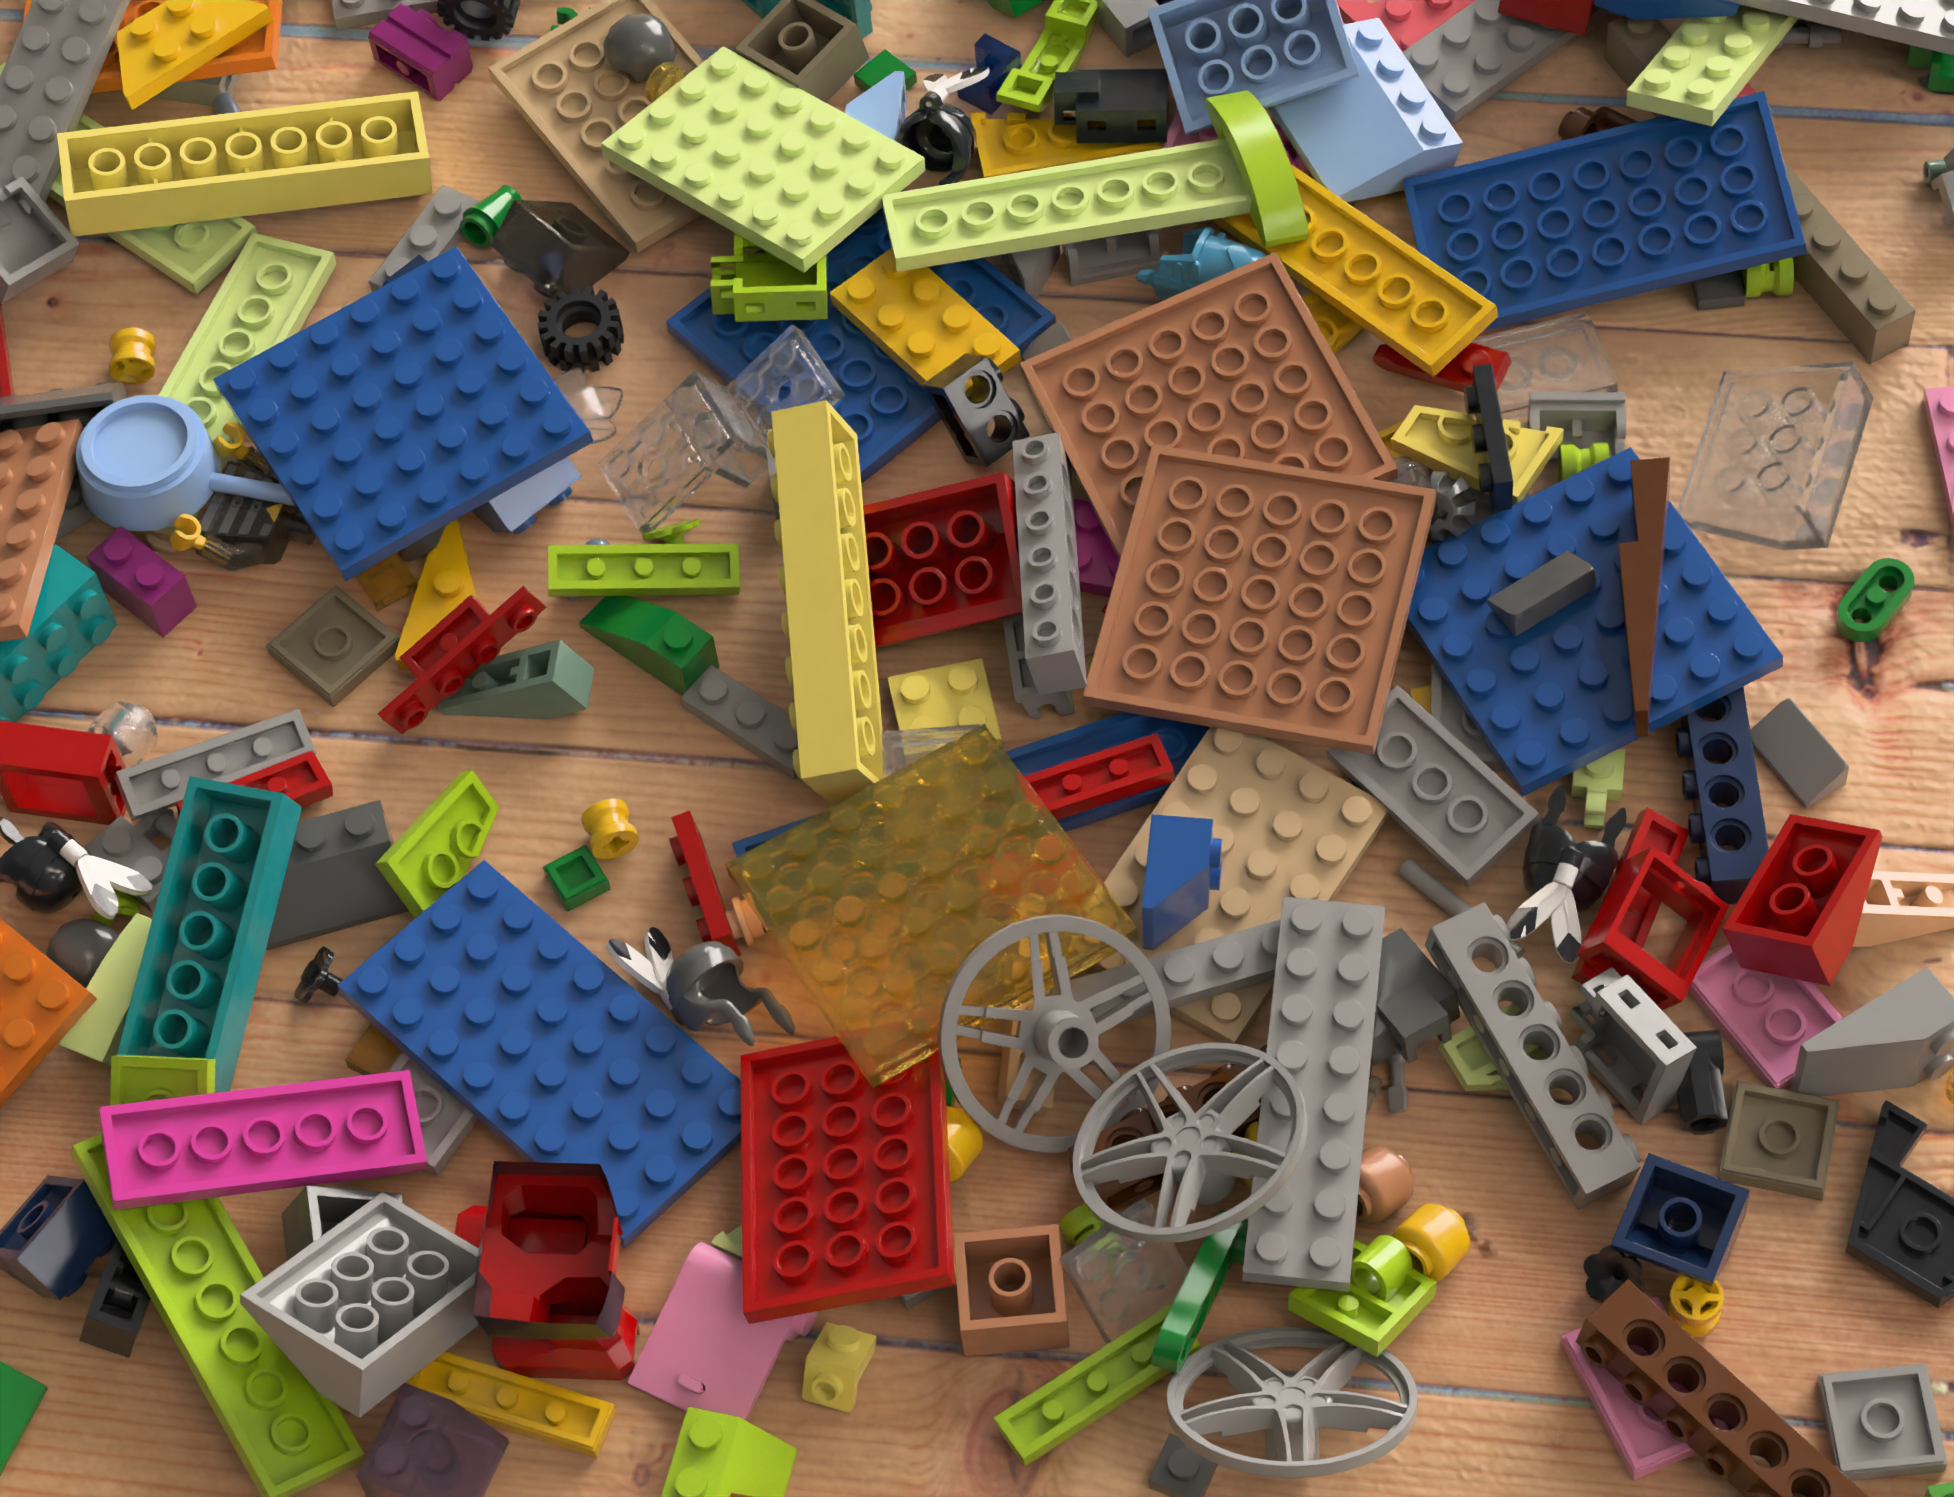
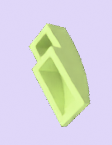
M136 913L121 932L86 988L97 1000L61 1039L60 1046L111 1065V1056L117 1055L152 922L151 918Z

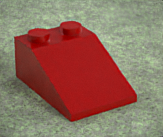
M1790 814L1722 927L1740 967L1830 986L1854 944L1883 837L1880 830Z

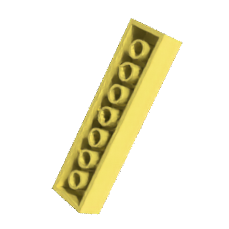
M418 91L57 133L64 202L70 232L74 237L433 194L429 154Z
M825 400L771 411L773 429L767 432V443L772 457L775 458L776 474L771 476V490L775 501L779 503L780 519L774 522V532L777 543L783 552V564L778 566V579L783 593L786 594L787 610L782 611L781 620L784 634L790 640L791 656L785 659V669L788 681L794 690V702L789 705V718L793 730L797 732L798 749L793 751L792 756L793 766L799 779L804 781L830 805L837 806L886 792L888 787L857 434Z

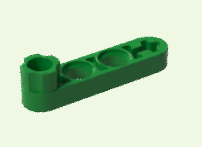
M1220 1210V1211L1217 1213L1216 1216H1218V1215H1220V1214H1222V1213H1224V1212H1226V1211ZM1246 1218L1223 1231L1205 1237L1159 1331L1151 1358L1153 1366L1176 1374L1181 1371L1232 1263L1242 1266L1244 1264L1248 1220Z

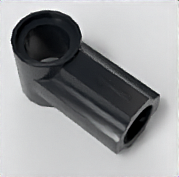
M1719 1030L1683 1032L1697 1048L1677 1092L1682 1130L1692 1132L1694 1135L1712 1134L1714 1131L1726 1127L1728 1121L1721 1079L1724 1071L1721 1035Z

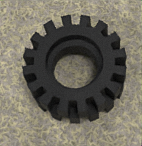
M438 0L436 7H438V16L444 17L443 23L446 26L454 24V30L460 33L462 31L468 32L467 38L474 39L475 35H480L481 40L489 41L490 35L495 40L502 38L503 34L507 36L511 32L520 0Z
M578 286L570 287L571 294L567 296L560 290L555 293L557 302L548 298L544 303L545 311L540 310L538 314L539 322L537 324L545 356L549 357L550 363L554 366L560 363L561 370L568 373L571 366H575L576 374H584V366H591L592 372L600 370L598 363L600 361H603L608 366L613 362L611 353L618 356L622 350L620 343H624L621 317L615 300L613 298L608 299L607 293L601 289L595 296L594 288L591 286H585L584 293H579ZM589 322L598 325L595 331L583 337H570L564 334L569 327L577 323Z

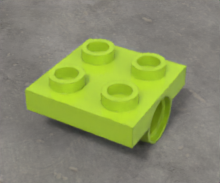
M1379 1235L1368 1246L1354 1239L1349 1292L1297 1286L1289 1294L1288 1310L1378 1357L1433 1300L1436 1294L1437 1281L1412 1269V1257L1408 1249L1396 1238L1389 1235Z

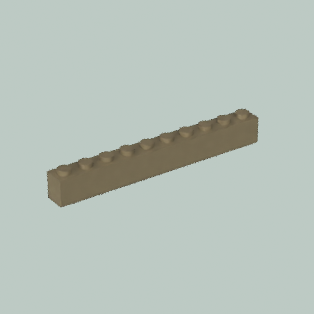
M1623 16L1608 24L1605 60L1630 87L1671 38L1672 34L1658 19L1635 20ZM1651 112L1656 118L1665 116L1662 114ZM1784 162L1807 254L1793 257L1794 277L1870 364L1909 344L1915 309Z

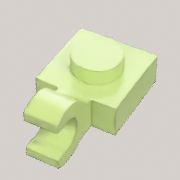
M1617 749L1573 771L1571 796L1586 798L1583 827L1604 829L1606 801H1621L1626 749Z

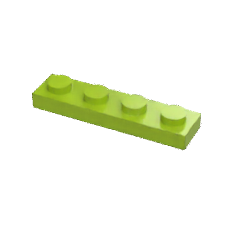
M738 543L547 545L548 597L739 595Z
M1170 1304L994 1417L995 1427L1024 1467L1170 1373L1168 1370L1151 1364L1155 1342L1171 1309ZM1197 1339L1195 1340L1188 1357L1196 1351H1198L1199 1349H1201V1345Z

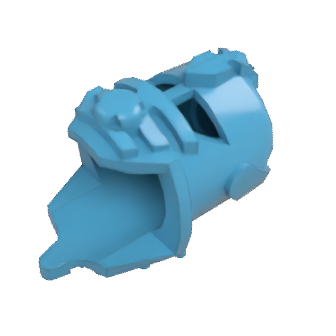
M1194 228L1193 231L1185 232L1183 254L1162 255L1154 270L1141 269L1136 279L1145 285L1147 283L1151 284L1155 295L1166 300L1263 258L1266 254L1261 250L1228 240L1225 233L1219 232L1218 236H1214V228Z

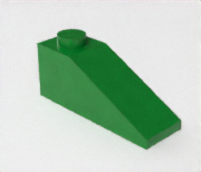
M605 596L579 622L583 630L682 696L710 665L717 669L719 668L712 635L679 613L629 596Z

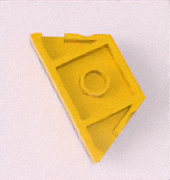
M167 0L117 31L123 95L128 106L134 110L272 22L273 17L269 7L250 0Z

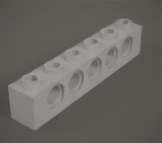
M1056 432L1012 441L1025 659L1039 696L1087 687L1072 472L1060 434Z
M1483 902L1431 927L1425 947L1440 973L1457 991L1459 1006L1577 1209H1580L1632 1183L1641 1168L1639 1165L1640 1154L1631 1137L1627 1134L1622 1135L1612 1119L1614 1117L1613 1107L1606 1094L1600 1089L1595 1090L1587 1077L1588 1067L1581 1051L1575 1045L1569 1046L1560 1031L1562 1023L1557 1010L1551 1002H1543L1535 988L1536 978L1530 964L1523 957L1518 959L1509 944L1511 941L1510 933L1504 920L1498 914L1492 915L1486 903ZM1478 957L1487 958L1493 962L1496 970L1493 972H1483L1475 967L1472 960ZM1501 1001H1511L1518 1005L1522 1014L1518 1016L1506 1015L1500 1010L1498 1003ZM1533 1044L1541 1047L1546 1052L1547 1059L1534 1060L1525 1053L1523 1046ZM1559 1088L1567 1091L1571 1095L1573 1103L1562 1105L1555 1102L1550 1096L1549 1090ZM1578 1133H1588L1594 1136L1599 1143V1148L1595 1150L1583 1148L1578 1144L1575 1135Z

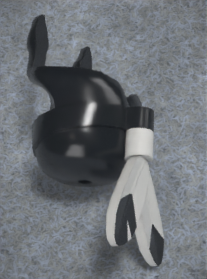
M989 67L969 69L948 79L944 74L927 76L923 80L927 93L920 99L919 108L901 124L894 138V141L923 156L925 158V169L940 172L951 171L948 176L940 180L939 185L958 183L968 168L977 148L976 130L971 119L962 110L943 102L950 93L986 78L990 73Z
M1561 785L1554 790L1549 798L1546 816L1540 823L1534 825L1530 831L1523 861V880L1525 889L1531 897L1513 912L1506 925L1511 940H1518L1534 932L1550 917L1555 950L1563 961L1572 963L1578 955L1576 954L1581 947V931L1577 912H1582L1592 906L1607 888L1619 862L1618 852L1614 849L1615 840L1626 824L1627 815L1625 808H1621L1608 820L1601 842L1583 841L1576 843L1566 830L1556 825L1559 816L1566 806L1565 786Z
M0 817L1 836L13 845L0 857V883H10L17 887L16 898L32 911L46 914L57 912L70 904L81 890L84 889L92 907L103 917L113 919L118 911V899L113 888L131 895H147L153 889L152 884L142 874L117 863L88 855V852L81 847L74 837L56 823L47 821L38 836L24 838L10 821Z

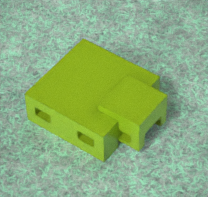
M734 234V256H711L712 280L710 287L713 315L734 314L735 322L828 319L827 254L804 273L767 251L765 253H747V250L764 249L740 235ZM734 265V268L721 269V266Z

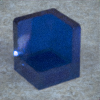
M984 33L974 44L976 68L989 67L990 73L983 80L958 90L957 95L958 98L992 116L1002 104L996 101V94L1012 68L1020 69L1022 67L1021 52Z

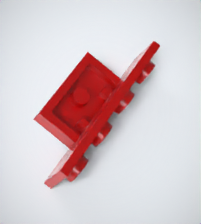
M524 585L491 614L471 594L399 657L416 680L383 708L378 715L402 735L408 729L418 726L426 719L428 712L442 699L456 693L463 686L465 679L476 669L495 659L500 653L501 647L517 633L529 629L535 623L537 616L547 607Z

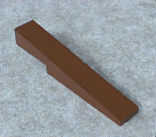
M1670 457L1630 460L1636 542L1618 543L1619 572L1635 737H1646L1649 732L1670 493Z

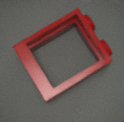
M0 721V793L9 812L110 825L120 815L124 817L126 806L114 775L117 771L125 769L126 766L112 735Z
M1651 846L1624 860L1576 955L1600 973L1613 967L1621 977L1628 974L1663 1011L1683 1002L1727 913L1729 905L1717 897L1707 884L1696 881L1679 868L1669 855L1657 851ZM1640 886L1687 921L1665 966L1618 931Z

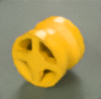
M124 328L114 332L109 340V350L113 355L109 361L111 377L116 381L132 385L142 384L154 377L155 361L152 358L156 349L154 336L148 331L139 328Z
M605 799L596 802L588 807L581 816L584 831L591 835L589 844L592 853L599 859H614L632 851L639 842L635 826L628 823L631 815L627 803L623 800Z
M1683 1275L1679 1276L1672 1284L1667 1314L1692 1337H1703L1711 1333L1719 1323L1724 1301L1723 1289L1717 1280L1713 1286ZM1686 1305H1689L1690 1307H1692V1313H1691V1310H1689Z

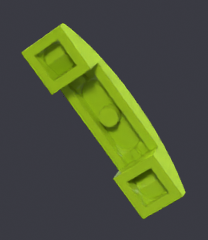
M1054 0L1045 14L1043 33L1020 69L1012 68L996 94V101L1035 112L1047 109L1054 102L1055 72H1074L1082 58L1099 16L1098 0Z
M1248 90L1205 98L1204 105L1218 139H1227L1251 196L1250 215L1263 246L1270 247L1308 239L1309 231L1294 172L1277 130L1263 106Z

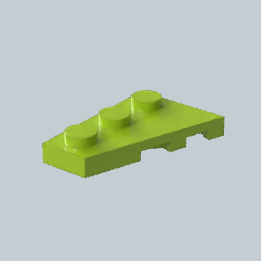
M473 770L460 772L375 863L414 918L418 917L465 876L472 858L479 856L500 808Z

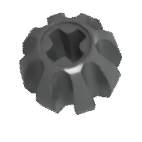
M1433 471L1431 482L1425 476H1420L1411 485L1436 489V498L1443 500L1442 509L1446 511L1444 515L1441 516L1437 513L1438 505L1435 504L1429 528L1431 542H1445L1444 538L1449 537V531L1454 536L1460 537L1470 528L1471 524L1464 515H1476V499L1470 500L1464 496V491L1471 486L1462 477H1459L1453 485L1450 482L1448 471Z

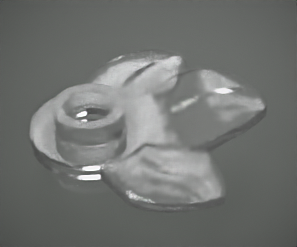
M581 368L569 370L554 379L556 385L590 430L593 443L606 441L617 433L615 425L609 419L615 415L621 405L623 392L620 388L587 386V381Z

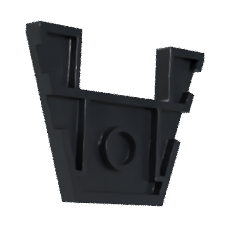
M1886 1100L1881 1108L1845 1252L1939 1308L1954 1297V1197L1902 1167L1925 1134L1927 1124Z

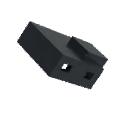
M1103 69L1055 72V125H1076L1077 143L1167 142L1169 82L1166 69ZM1064 111H1076V117H1064ZM1138 120H1155V126H1138ZM1088 121H1105L1106 127H1088Z

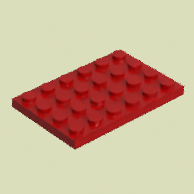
M937 1016L740 1055L743 1314L749 1324L955 1286L946 1087L938 1048L939 1019Z

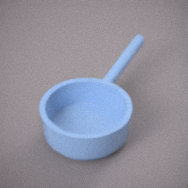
M140 395L119 400L104 408L91 419L83 429L77 443L76 462L83 499L89 510L97 518L116 528L121 526L128 531H154L173 526L180 515H193L200 510L213 495L214 491L295 506L281 484L221 474L219 455L201 419L186 404L172 398Z

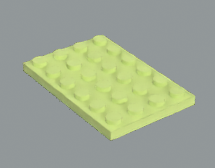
M724 46L601 143L604 158L804 273L883 207L882 197L885 194L901 192L926 171L925 158Z

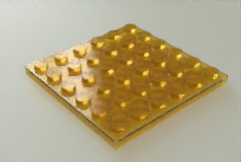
M985 724L725 864L729 877L872 1087L881 1084L939 1051L938 1027L940 1012L947 989L955 973L977 946L1004 927L1036 916L1071 915L1103 924L1120 933L1132 943L1139 940L1137 927ZM1058 932L1062 956L1066 958L1069 978L1118 952L1103 941L1091 936L1073 932ZM1045 933L1038 934L1040 960H1042L1044 992L1055 986ZM1029 937L1007 946L985 964L967 990L962 1002L963 1006L1015 1009L1034 998ZM959 1014L957 1024L981 1028L995 1019ZM956 1035V1041L965 1036Z

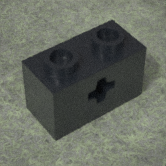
M117 1238L86 1315L79 1341L129 1358L151 1298Z

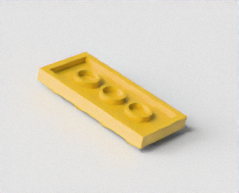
M892 248L830 292L831 304L922 387V384L964 354L985 356L991 359L998 366L1002 375L1021 361L1020 349L929 267L897 272ZM971 378L965 385V395L967 398L973 390Z

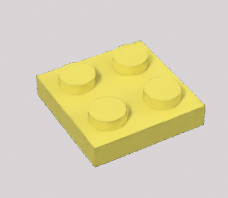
M982 658L887 677L907 768L1002 749L1001 735Z

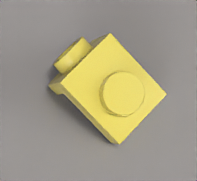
M826 1322L806 1356L802 1398L808 1402L844 1412H851L856 1402L858 1381L875 1353L877 1336L858 1331L850 1326Z

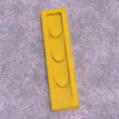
M446 1351L402 1384L400 1388L403 1398L596 1459L617 1412L615 1405Z

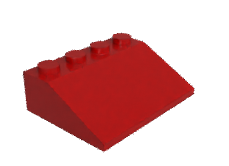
M1004 472L863 506L876 649L1023 614L1015 482Z

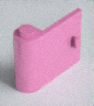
M700 1242L692 1249L685 1260L627 1383L684 1411H687L688 1407L740 1417L747 1421L785 1340L790 1342L796 1339L798 1335L806 1336L816 1320L818 1311L749 1324L743 1314L742 1260Z

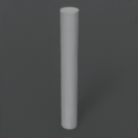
M1412 858L1406 860L1400 867L1398 873L1450 916L1454 917L1473 908ZM1511 940L1509 944L1519 959L1523 956L1525 949L1514 940Z

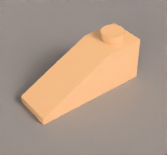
M1873 871L1853 947H1872L1953 929L1954 875Z

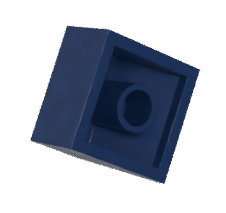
M1648 1153L1612 1240L1611 1249L1713 1286L1728 1261L1745 1219L1750 1190Z
M47 1175L0 1230V1269L42 1297L61 1300L64 1296L69 1297L75 1293L87 1278V1273H85L87 1268L97 1257H102L110 1252L117 1238L84 1179Z

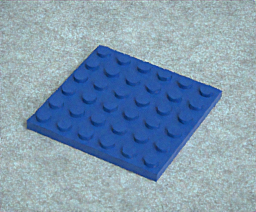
M883 207L827 253L828 319L735 322L734 314H712L711 287H709L666 321L668 332L771 421V411L827 400L857 434L861 484L942 420L925 389L831 304L830 292L891 248ZM757 250L755 253H765V251ZM984 258L929 267L1020 349L1021 355L1035 338L1056 323V316Z
M457 246L213 379L217 390L345 581L593 443L588 427Z
M1631 447L1512 505V509L1502 510L1471 525L1460 537L1451 535L1444 538L1445 542H1436L1424 549L1406 624L1522 797L1641 738L1635 737L1618 543L1636 542L1630 460L1640 459ZM1670 500L1668 504L1648 734L1783 667V655ZM1566 551L1592 565L1596 570L1595 589L1516 637L1487 604L1488 598Z

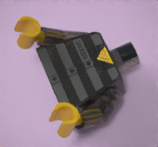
M227 422L222 430L233 439L234 444H229L222 437L216 436L213 440V445L217 454L225 457L234 454L238 459L237 462L229 461L223 474L280 484L259 451L253 446L247 448L243 444L245 440L243 428L234 422ZM214 491L200 522L188 514L180 515L173 524L174 527L182 530L187 535L180 531H174L170 537V544L178 551H185L193 546L196 548V554L228 571H237L260 564L274 565L281 560L289 541L311 545L315 540V535L295 506Z

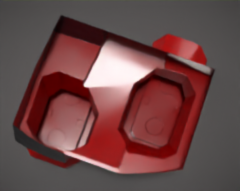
M494 1161L488 1206L472 1205L459 1213L455 1235L479 1249L474 1282L476 1297L473 1316L487 1336H493L491 1351L496 1364L500 1369L529 1378L625 1379L632 1373L636 1365L634 1355L636 1337L640 1335V1327L637 1319L623 1306L625 1288L616 1277L621 1242L619 1235L624 1234L611 1189L601 1165Z

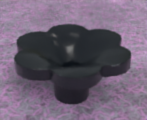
M323 946L319 949L315 958L307 964L302 973L301 982L294 994V997L300 1002L307 1003L317 989L331 996H335L338 993L337 985L343 979L329 972L334 952Z
M1607 1245L1601 1249L1599 1254H1591L1585 1259L1583 1267L1589 1277L1586 1281V1290L1592 1298L1605 1301L1628 1279L1643 1293L1645 1292L1644 1285L1640 1280L1643 1268L1637 1258L1625 1256L1624 1253L1611 1249V1245Z

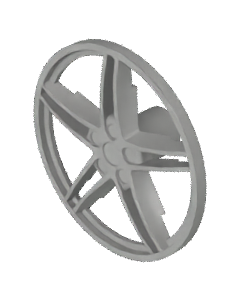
M1043 915L1024 919L1004 927L985 939L964 960L955 973L943 1000L938 1027V1048L943 1073L951 1092L968 1116L985 1131L1015 1147L1030 1151L1067 1152L1068 1148L1074 1145L1078 1133L1064 1136H1039L1023 1132L1034 1112H1039L1061 1073H1067L1095 1100H1098L1104 1092L1080 1070L1081 1067L1092 1061L1111 1084L1122 1077L1119 1071L1098 1048V1036L1131 1017L1133 1011L1150 1001L1155 1020V1039L1151 1058L1170 1051L1171 1017L1161 980L1146 956L1131 941L1115 930L1096 921L1071 915ZM1058 932L1080 933L1103 941L1123 955L1139 975L1080 1002L1075 1001L1072 995L1066 958L1062 956ZM1045 933L1050 966L1056 993L1049 995L1044 994L1042 960H1040L1038 934ZM1029 937L1034 995L1033 1009L1029 1011L998 1007L963 1006L962 1002L967 990L985 964L1007 946ZM1144 983L1145 990L1094 1019L1090 1011L1091 1008L1123 994L1124 991ZM959 1014L1018 1021L1016 1035L957 1024ZM956 1035L979 1039L984 1043L1023 1050L1025 1052L1023 1063L998 1119L988 1113L968 1087L958 1060ZM1032 1068L1041 1071L1012 1126L1005 1125ZM1157 1078L1147 1083L1152 1094H1154L1160 1083ZM1140 1089L1126 1099L1127 1103L1122 1108L1118 1107L1113 1112L1114 1115L1108 1119L1102 1131L1119 1123L1121 1118L1128 1112L1146 1106L1147 1103Z
M1202 1043L1167 1051L1139 1064L1120 1077L1100 1096L1090 1109L1081 1125L1074 1145L1073 1174L1076 1186L1083 1201L1095 1218L1112 1231L1128 1238L1152 1243H1174L1195 1240L1223 1231L1241 1222L1264 1206L1276 1195L1293 1173L1301 1158L1307 1138L1308 1115L1305 1100L1290 1072L1273 1057L1252 1047L1232 1043ZM1206 1063H1228L1248 1067L1218 1091L1196 1113H1194L1181 1093L1165 1075L1177 1069ZM1156 1078L1179 1110V1112L1168 1118H1165L1147 1084ZM1274 1084L1285 1095L1291 1113V1132L1285 1152L1232 1135L1261 1105L1258 1100ZM1140 1089L1147 1103V1109L1160 1133L1128 1141L1093 1154L1100 1132L1110 1116L1130 1095ZM1231 1151H1234V1152H1237V1153H1240V1154H1244V1155L1234 1154V1153H1230V1152H1231ZM1266 1158L1278 1162L1279 1164L1276 1165L1267 1161H1263V1159ZM1164 1173L1155 1226L1136 1223L1115 1213L1100 1198L1095 1185L1117 1179L1121 1184ZM1252 1176L1267 1179L1256 1192L1232 1209L1208 1220L1186 1225L1190 1211H1195L1197 1204L1210 1205L1226 1198L1234 1189L1236 1177L1251 1180ZM1177 1181H1180L1181 1184L1176 1197L1170 1227H1166L1168 1212H1171L1176 1184Z
M1313 1327L1263 1328L1241 1332L1217 1340L1189 1356L1178 1374H1173L1167 1389V1414L1169 1422L1180 1440L1190 1449L1214 1463L1236 1471L1281 1478L1330 1475L1373 1462L1393 1450L1405 1439L1415 1423L1418 1408V1394L1415 1381L1405 1365L1393 1354L1384 1349L1376 1357L1325 1329ZM1272 1347H1313L1326 1349L1293 1377L1285 1376L1272 1365L1249 1352ZM1364 1361L1382 1372L1393 1383L1398 1391L1401 1403L1367 1394L1339 1390L1351 1379L1350 1373ZM1213 1365L1228 1376L1227 1382L1242 1393L1202 1403L1186 1410L1183 1407L1184 1398L1191 1384ZM1320 1427L1367 1433L1369 1427L1389 1430L1379 1440L1364 1448L1344 1455L1320 1459ZM1265 1429L1266 1460L1227 1451L1213 1445L1200 1435L1219 1432L1224 1437Z

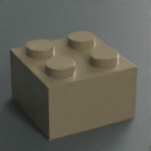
M781 0L735 47L738 55L825 103L870 58L857 24L815 0Z

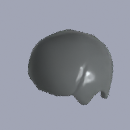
M650 14L625 15L610 27L603 43L605 55L613 69L617 73H620L621 70L626 71L637 82H646L660 77L673 65L677 53L665 24L659 18Z
M91 919L72 920L62 925L50 939L46 956L83 987L87 988L102 960L119 936L113 929L99 921Z

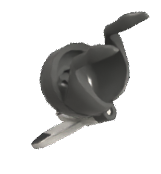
M651 927L646 932L644 938L648 960L625 942L610 939L606 943V948L613 960L646 987L660 994V997L680 1025L685 1024L687 1028L694 1032L698 1031L705 1023L717 1026L731 1022L738 1036L749 1046H754L755 1039L748 1018L743 1015L762 1002L778 1025L790 1035H793L795 1032V1026L790 1013L783 1005L779 1004L771 990L768 988H751L742 983L740 975L743 971V961L733 949L721 942L708 941L699 943L686 950L676 960H673L669 942L663 933L655 927Z

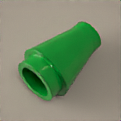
M503 185L493 194L466 209L463 213V220L460 222L463 236L471 244L480 248L498 243L513 214L522 204L519 193L514 188Z

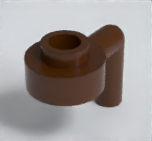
M1606 106L1600 107L1594 112L1585 107H1580L1575 112L1570 111L1565 115L1559 126L1558 135L1561 137V141L1599 132L1604 126L1612 129L1638 121Z

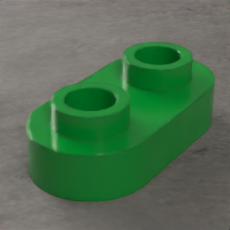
M1883 558L1873 562L1839 602L1836 625L1840 633L1856 642H1868L1880 636L1912 595L1914 574L1911 568L1904 562L1893 558ZM1888 586L1893 588L1895 591L1887 592L1884 591V589H1882L1881 587ZM1854 619H1863L1867 623H1858Z

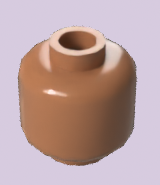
M1373 1146L1362 1151L1356 1220L1377 1224L1385 1221L1409 1201L1413 1195V1180L1410 1165L1402 1155L1384 1147Z

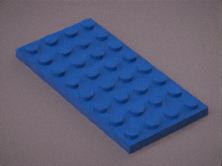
M1765 91L1735 98L1713 126L1665 115L1402 180L1418 252L1497 306L1498 318L1484 331L1807 254L1804 235Z
M485 860L337 985L339 995L526 1162L600 1164L607 1177L624 1235L619 1236L621 1240L620 1245L624 1249L741 1142V1080Z

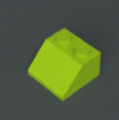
M688 1407L661 1497H730L731 1493L753 1497H785L798 1453L797 1448L740 1417Z

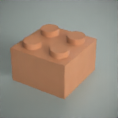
M1059 1224L953 1233L960 1333L964 1357L1070 1347Z

